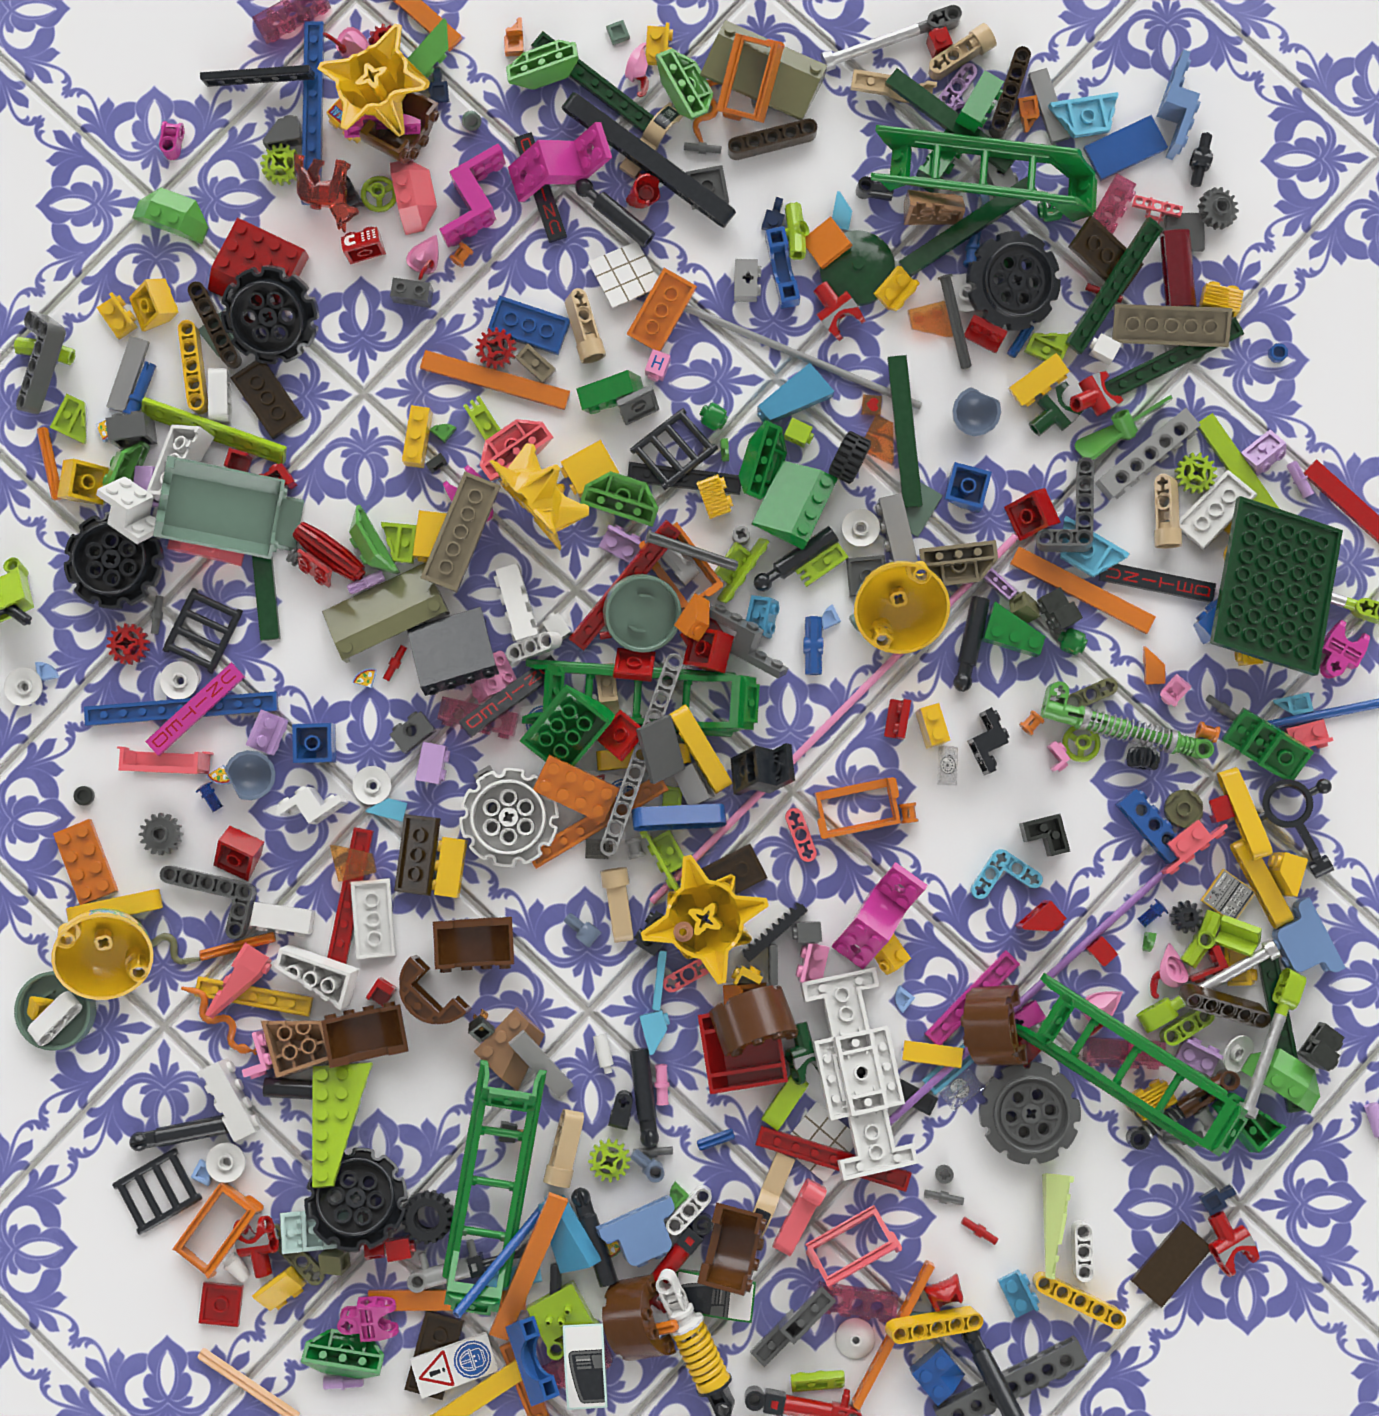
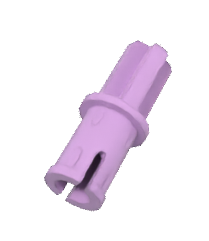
M1293 461L1289 463L1287 468L1295 481L1293 484L1297 485L1302 498L1304 499L1314 494L1306 479L1308 476L1304 475L1298 462Z
M380 569L370 575H363L361 580L348 584L347 589L350 594H355L366 588L371 589L370 587L386 581Z
M325 1376L323 1378L324 1390L339 1388L345 1390V1388L362 1387L364 1384V1379L345 1376Z

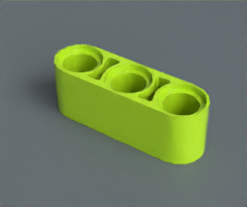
M1192 1009L1162 1028L1159 1033L1160 1040L1170 1046L1178 1045L1210 1025L1214 1021L1215 1015L1207 1013L1206 1019L1202 1021L1200 1019L1201 1011ZM1185 1021H1189L1191 1024L1190 1029L1187 1031L1183 1028ZM1170 1031L1174 1033L1172 1041L1167 1040V1033Z
M790 1074L788 1082L783 1084L764 1112L761 1120L778 1131L805 1092L809 1083L805 1081L804 1084L797 1085Z

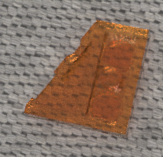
M945 301L907 310L912 330L948 338L953 337Z
M876 414L865 436L866 439L871 441V447L867 454L892 465L894 461L893 422Z
M330 845L338 882L377 873L373 853Z

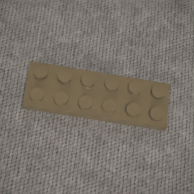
M1115 304L1112 339L1119 343L1229 347L1232 308Z
M464 471L421 579L456 593L458 592L501 488L500 485Z

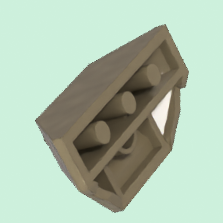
M996 540L919 549L920 561L925 562L928 568L941 579L945 586L980 582L998 560Z

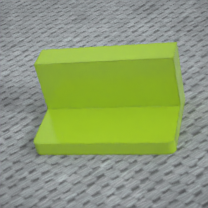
M1224 915L1221 919L1220 932L1215 938V944L1252 957L1261 942L1262 928Z

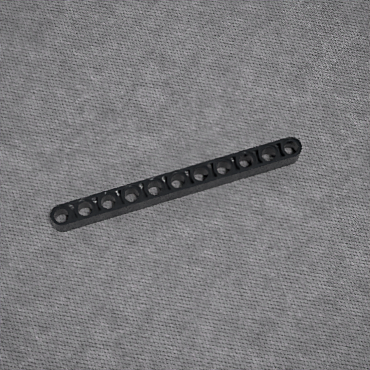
M572 92L562 105V110L586 129L595 122H601L608 145L646 173L657 177L661 184L720 227L725 228L736 214L732 206L576 92Z

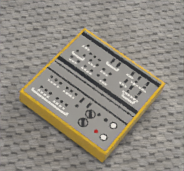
M1222 869L1200 901L1222 916L1227 915L1237 919L1256 892L1228 871Z

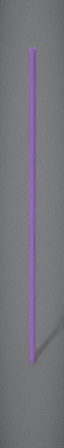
M1160 870L1054 966L1047 975L1052 978L1058 975L1168 874H1163ZM1041 979L1020 997L1021 1004L1014 1007V1014L1045 986ZM967 1047L963 1051V1060L969 1055ZM944 1066L905 1104H902L889 1116L890 1125L894 1124L954 1068Z

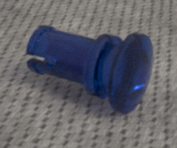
M208 782L200 786L195 792H200L202 794L201 798H204L212 812H215L222 808L223 805L214 793L216 790L210 786L213 782Z
M1156 898L1154 899L1156 903L1154 905L1151 904L1150 908L1137 918L1145 928L1157 917H1162L1161 914L1163 912L1168 914L1164 904Z

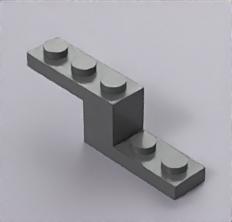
M717 604L709 608L710 618L737 632L730 653L777 679L787 674L789 668L783 665L780 660L768 657L763 651H757L764 632L763 629L759 628L758 624L744 620L737 613H731L723 605Z
M821 1285L796 1312L791 1309L757 1343L750 1353L765 1367L790 1341L794 1345L836 1302V1299Z

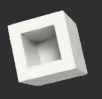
M1101 333L1098 338L1094 337L1089 346L1092 350L1089 355L1110 365L1121 343Z
M553 612L544 618L543 625L548 632H558L562 640L572 634L559 612L556 614Z

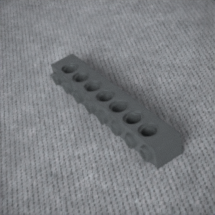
M1073 1335L1001 1372L1008 1384L1010 1382L1016 1383L1015 1388L1011 1390L1015 1398L1020 1396L1024 1398L1029 1396L1032 1390L1044 1388L1049 1385L1050 1381L1062 1379L1072 1370L1082 1369L1088 1363V1360L1077 1338ZM1062 1356H1069V1359L1066 1363H1060V1358ZM1050 1364L1051 1369L1048 1372H1043V1366ZM1028 1373H1032V1380L1025 1381V1375ZM984 1380L944 1400L940 1405L932 1406L937 1416H953V1412L957 1409L963 1411L960 1416H988L993 1414L998 1408L994 1399L989 1398L990 1391ZM979 1400L980 1405L977 1408H972L971 1403Z

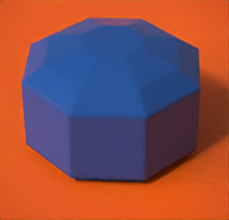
M1276 343L1268 350V358L1273 363H1281L1288 356V348L1284 344Z

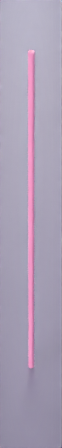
M1013 533L997 549L998 559L1019 539L1017 535ZM974 583L962 584L949 597L950 607ZM893 654L793 754V763L795 764L903 654ZM756 791L726 821L727 825L720 827L692 855L697 862L765 792ZM682 868L673 875L676 882L682 876ZM667 883L649 899L654 905L670 890Z

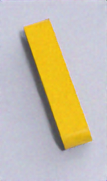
M183 320L178 325V335L186 399L189 408L196 414L202 415L208 411V393L200 332L192 321ZM191 327V333L185 334L186 330ZM190 346H195L192 352H188ZM193 364H197L196 369L190 371V367ZM199 382L198 388L192 389L193 384ZM197 401H202L199 407H194Z
M683 705L669 715L672 716L676 730L713 791L717 794L733 784L689 708Z
M685 743L679 744L683 763H692L691 753ZM634 748L622 762L608 750L596 751L597 771L627 769ZM640 749L636 752V757L639 760H644L642 750Z
M1234 767L1218 772V782L1223 794H1228L1235 814L1233 818L1251 860L1254 861L1272 855L1271 844L1239 769Z
M1242 838L1230 844V849L1250 887L1256 892L1255 896L1273 928L1278 929L1293 921V914L1262 858L1254 861L1251 860Z
M154 889L66 908V914L69 922L76 916L93 909L109 908L125 912L128 915L162 909L163 904L160 889Z
M1040 1271L1034 1274L1033 1284L1042 1294L1114 1329H1121L1125 1326L1126 1316L1117 1307L1056 1277L1055 1279L1046 1278L1047 1284L1040 1287L1039 1281L1045 1278V1272ZM1065 1287V1293L1060 1296L1057 1295L1058 1288ZM1083 1296L1082 1303L1075 1304L1076 1297ZM1101 1305L1100 1312L1093 1313L1094 1306ZM1114 1314H1119V1319L1116 1322H1112L1111 1317Z
M963 1306L941 1310L940 1312L935 1311L891 1319L885 1325V1332L895 1343L905 1344L979 1330L983 1325V1317L973 1307Z

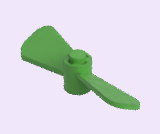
M1172 395L1159 401L1134 418H1132L1128 409L1115 413L1111 417L1113 425L1078 439L1075 443L1076 451L1082 458L1088 457L1094 460L1119 439L1130 440L1134 438L1138 432L1135 423L1169 403L1173 399Z

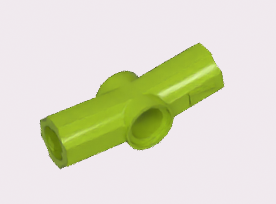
M798 202L788 203L785 205L787 221L785 231L789 241V257L793 260H802L806 254L805 237L809 235V227L803 220L801 204Z
M17 337L14 342L15 353L31 356L36 339ZM62 345L57 362L71 365L76 357L75 349Z
M1206 910L1204 920L1201 922L1202 926L1193 935L1192 942L1180 959L1193 969H1196L1208 949L1214 946L1215 936L1223 917L1221 914ZM1202 935H1206L1208 939L1205 945H1202L1200 942Z

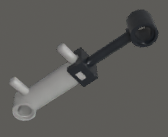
M467 1240L469 1256L458 1260L455 1281L482 1276L487 1270L486 1267L490 1266L497 1256L484 1259L483 1252L477 1253L474 1240ZM528 1240L524 1241L521 1247L515 1251L514 1259H521ZM426 1252L419 1253L418 1256L422 1269L414 1270L408 1277L407 1286L409 1290L419 1293L424 1289L446 1284V1279L442 1276L444 1264L429 1267ZM414 1277H421L423 1284L417 1285L414 1282Z

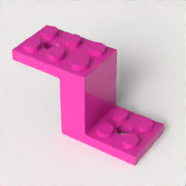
M595 122L574 141L537 140L508 166L518 202H525L545 184L576 185L578 180L588 179L612 158L601 122Z
M499 144L492 146L449 171L454 187L469 212L439 229L448 248L457 246L466 237L476 235L478 230L483 227H490L496 220L493 207L477 180L485 179L489 173L501 170L506 164L502 148Z
M895 862L869 892L852 922L834 941L831 947L863 970L888 943L906 911L925 891L928 885Z

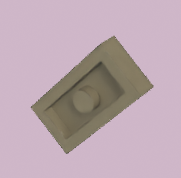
M529 344L515 356V359L541 383H545L556 371V368Z

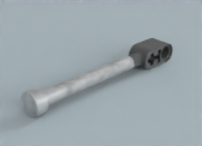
M949 5L935 10L928 15L925 21L832 53L831 50L821 53V61L823 64L828 65L826 70L828 72L836 69V64L926 32L929 34L934 28L947 27L948 31L955 29L959 25L962 10L957 5ZM949 15L955 16L956 19L949 18Z

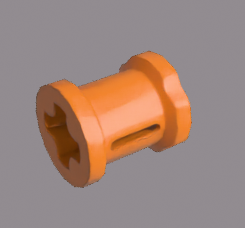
M460 242L456 252L450 255L449 258L456 265L463 268L466 259L474 252L466 244Z
M1031 710L1029 717L1024 722H1020L1019 726L1032 736L1034 734L1033 731L1045 721L1038 713Z
M1200 721L1195 737H1202L1211 740L1212 743H1216L1219 738L1220 727L1205 725V722Z
M916 802L899 804L903 817L901 824L919 822L915 812Z

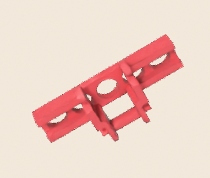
M1135 195L1132 207L1146 210L1148 215H1145V217H1151L1158 221V224L1160 221H1163L1161 217H1164V215L1180 218L1183 206ZM1136 200L1143 201V203L1138 205ZM1155 203L1161 204V208H1160V209H1156V208L1154 207V204H1155ZM1173 209L1180 210V212L1175 214ZM1151 210L1161 212L1160 216L1150 215Z

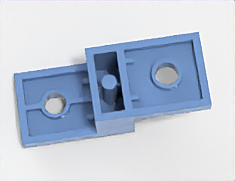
M1184 49L1173 67L1156 117L1177 123L1166 158L1171 160L1174 159L1176 154L1180 155L1182 148L1185 147L1189 138L1187 136L1188 131L1191 130L1195 120L1193 116L1197 113L1201 103L1198 101L1200 93L1182 87L1185 80L1183 76L1191 63V60L1188 59L1191 52Z

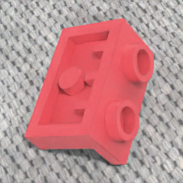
M1324 719L1284 729L1285 733L1308 748L1315 745L1317 749L1327 747L1328 742L1334 741L1333 737L1329 738Z

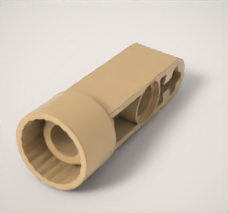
M982 23L971 30L968 36L932 58L929 63V77L936 81L941 80L979 54L983 55L996 47L997 42L989 26ZM955 56L957 60H950L949 57Z
M576 288L565 299V307L577 343L576 348L580 361L583 364L593 363L603 359L606 356L602 339L599 337L587 294L584 290Z
M1160 474L1154 482L1156 518L1154 545L1155 548L1161 549L1181 547L1182 529L1179 522L1178 481L1167 474ZM1169 499V504L1165 507L1164 503Z
M627 867L600 871L602 887L606 888L614 942L634 940L626 887V885L630 884Z
M568 1109L562 1110L543 1182L557 1187L570 1188L574 1172L572 1168L584 1121L583 1112Z

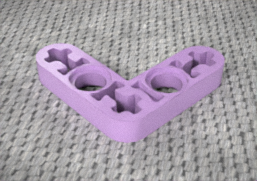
M972 63L964 64L938 99L943 102L950 94L952 97L946 105L955 111L960 108L963 109L965 102L960 100V98L975 80L977 75L976 66ZM971 70L972 73L969 74L964 81L963 77L965 75V72ZM959 83L962 86V90L959 92L954 91L952 85Z

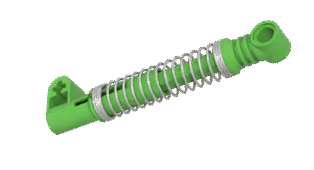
M1062 681L1052 683L1046 688L1040 714L1042 718L1073 725L1078 730L1084 731L1086 729L1088 733L1092 731L1093 734L1098 733L1100 736L1104 734L1105 737L1110 736L1112 739L1116 737L1118 741L1120 739L1123 742L1128 740L1130 744L1134 742L1135 745L1140 743L1142 747L1146 745L1147 748H1158L1159 751L1164 750L1165 753L1169 754L1180 753L1195 759H1206L1213 755L1214 746L1207 739L1184 736L1180 731L1170 730V728L1165 732L1164 727H1161L1158 732V725L1153 729V725L1149 724L1146 729L1147 723L1144 722L1141 726L1140 720L1134 726L1135 720L1129 721L1128 717L1123 719L1122 716L1118 718L1116 714L1111 716L1110 712L1106 715L1104 711L1099 713L1098 709L1093 711L1092 708L1081 705L1076 707L1068 705L1069 687ZM1058 688V691L1061 692V694L1057 695V692H1055L1054 689ZM1056 696V699L1061 700V702L1050 700V697ZM1200 744L1203 745L1205 749L1203 754H1201L1198 750Z

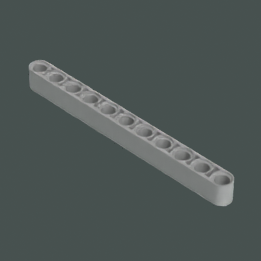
M673 653L667 656L642 726L650 723L649 715L651 713H657L660 718L665 716L683 664L680 655ZM671 658H676L679 661L677 668L669 666L668 661ZM669 676L672 678L673 684L665 686L662 683V679ZM657 695H664L666 703L663 705L657 704L655 700ZM640 742L634 748L600 844L601 852L607 856L615 854L618 849L646 770L645 761L639 760L636 757V752L641 749ZM634 767L638 768L641 772L640 777L636 779L632 778L629 774L630 769ZM631 786L634 789V794L631 797H626L623 794L624 787ZM620 804L626 805L628 809L627 813L623 816L616 812V808ZM612 823L620 824V833H611L610 825ZM607 841L613 842L615 846L614 850L610 853L605 852L603 849V845Z

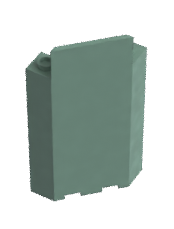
M167 456L153 536L271 559L272 552H276L277 549L292 551L296 548L297 541L292 535L297 526L300 525L304 500L288 497V488H284L285 480Z

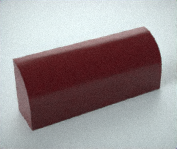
M1164 230L1159 237L1166 306L1197 307L1190 230Z

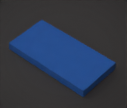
M1149 115L1084 146L1083 149L1099 180L1102 181L1167 150L1168 145L1152 115Z
M499 295L488 329L490 328L492 332L495 331V327H498L500 332L505 329L506 335L509 333L512 335L510 340H515L525 345L529 344L531 347L559 356L570 320L569 318Z

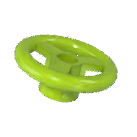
M374 176L363 184L361 200L366 208L373 212H385L395 205L396 196L391 179L385 176ZM379 182H385V183H387L388 185H386V186L384 187L383 184H381V183H379ZM392 190L391 200L383 206L382 199L386 193ZM366 192L371 193L372 197L376 199L377 206L369 203Z
M1071 726L1064 733L1062 744L1067 749L1066 754L1077 762L1092 760L1100 750L1101 741L1098 733L1093 734L1091 731V736L1085 734L1076 736L1073 732L1078 729ZM1069 738L1075 742L1078 748L1077 755L1073 754L1068 747ZM1081 739L1085 741L1084 746L1079 744ZM1095 740L1093 751L1089 755L1084 756V750L1090 748L1092 741Z

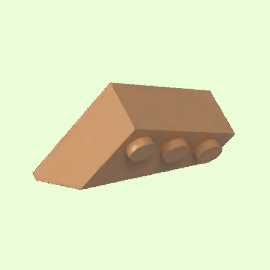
M907 190L904 200V225H954L963 219L965 204L962 196Z
M518 1007L498 1025L491 1036L474 1050L478 1057L488 1061L489 1067L503 1081L517 1091L529 1066L508 1042L523 1029L538 1046L545 1035Z
M261 1021L276 1078H284L311 1069L313 1066L329 1063L321 1021Z

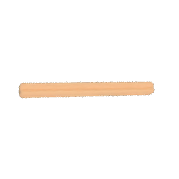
M203 1348L198 1354L197 1358L281 1416L300 1415L297 1410L207 1349Z

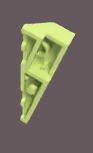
M1042 1174L1045 1278L1055 1279L1056 1262L1059 1261V1256L1057 1255L1058 1245L1062 1244L1067 1219V1205L1071 1197L1069 1188L1070 1183L1074 1181V1176Z

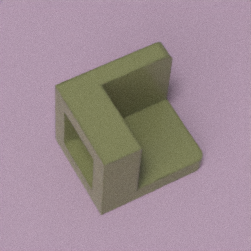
M1025 591L1009 600L1011 613L1027 624L1040 617L1037 601Z
M337 1248L325 1249L318 1255L321 1274L342 1276L351 1267L349 1252L339 1251Z

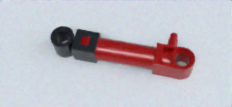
M700 1213L694 1219L693 1226L689 1225L677 1239L670 1251L651 1273L654 1276L655 1282H657L661 1271L664 1269H671L677 1273L689 1256L704 1240L703 1235H707L713 1227L712 1217L709 1214ZM700 1219H705L708 1222L706 1229L699 1228L697 1223ZM663 1280L666 1284L669 1283L668 1280ZM659 1294L648 1300L650 1307L653 1305L664 1314L667 1312L663 1303L657 1299Z
M758 1386L748 1387L744 1394L745 1404L749 1410L758 1411L763 1408V1413L783 1416V1414L790 1416H849L850 1414H856L857 1416H862L860 1410L849 1404V1389H844L841 1402L832 1401V1403L787 1395L785 1391L766 1388L764 1394L763 1390ZM756 1394L760 1399L757 1402H752L749 1400L750 1396Z

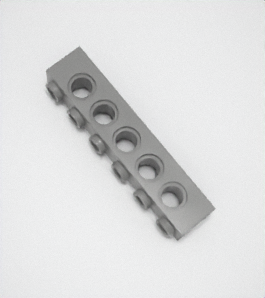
M1187 408L1183 409L1095 482L1096 486L1109 501L1113 497L1118 499L1126 492L1124 490L1125 487L1128 485L1132 487L1140 481L1138 477L1142 473L1147 475L1154 469V463L1157 461L1162 463L1168 458L1169 455L1167 453L1171 449L1175 452L1183 445L1182 440L1186 437L1191 439L1198 433L1196 429L1201 424ZM1174 428H1178L1181 431V436L1175 434ZM1160 440H1164L1167 443L1166 448L1160 445ZM1145 452H1150L1153 459H1147ZM1131 464L1137 465V472L1131 469ZM1116 476H1121L1124 479V483H1118Z

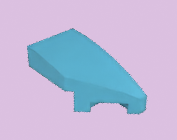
M837 191L832 219L840 229L849 230L852 209L841 192Z
M1309 692L1273 700L1274 704L1292 715L1314 711Z
M386 798L384 801L367 808L365 812L402 822L407 803Z

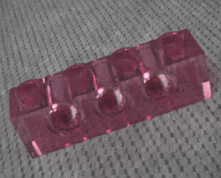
M282 0L253 16L252 19L268 44L277 41L286 33L293 32L297 27L304 24V21H311L316 16L325 14L331 9L328 0ZM312 3L310 7H305L307 4ZM296 12L294 16H289L291 13ZM280 21L278 25H273L275 22Z
M1119 174L1115 175L1096 212L1093 214L1112 234L1118 226V223H1116L1117 218H1122L1127 210V207H1125L1126 202H1131L1136 194V191H1134L1136 183ZM1114 196H1118L1121 199V201H1116L1114 199ZM1104 212L1111 213L1112 217H1107Z
M442 696L437 719L442 721V725L453 727V724L460 725L459 721L461 719L457 720L455 718V712L461 709L464 711L465 717L480 705ZM507 711L499 717L502 720L500 727L494 728L491 723L479 733L490 735L491 732L498 733V737L503 739H509L510 736L515 737L519 714Z
M818 1282V1288L822 1285L833 1297H842L841 1303L833 1304L824 1314L837 1312L843 1317L857 1315L863 1320L878 1318V1321L883 1323L896 1318L899 1300L897 1292L843 1284L832 1285L834 1289L830 1291L826 1282ZM854 1299L862 1300V1304L859 1307L851 1305ZM874 1302L881 1303V1307L878 1310H873L871 1306Z

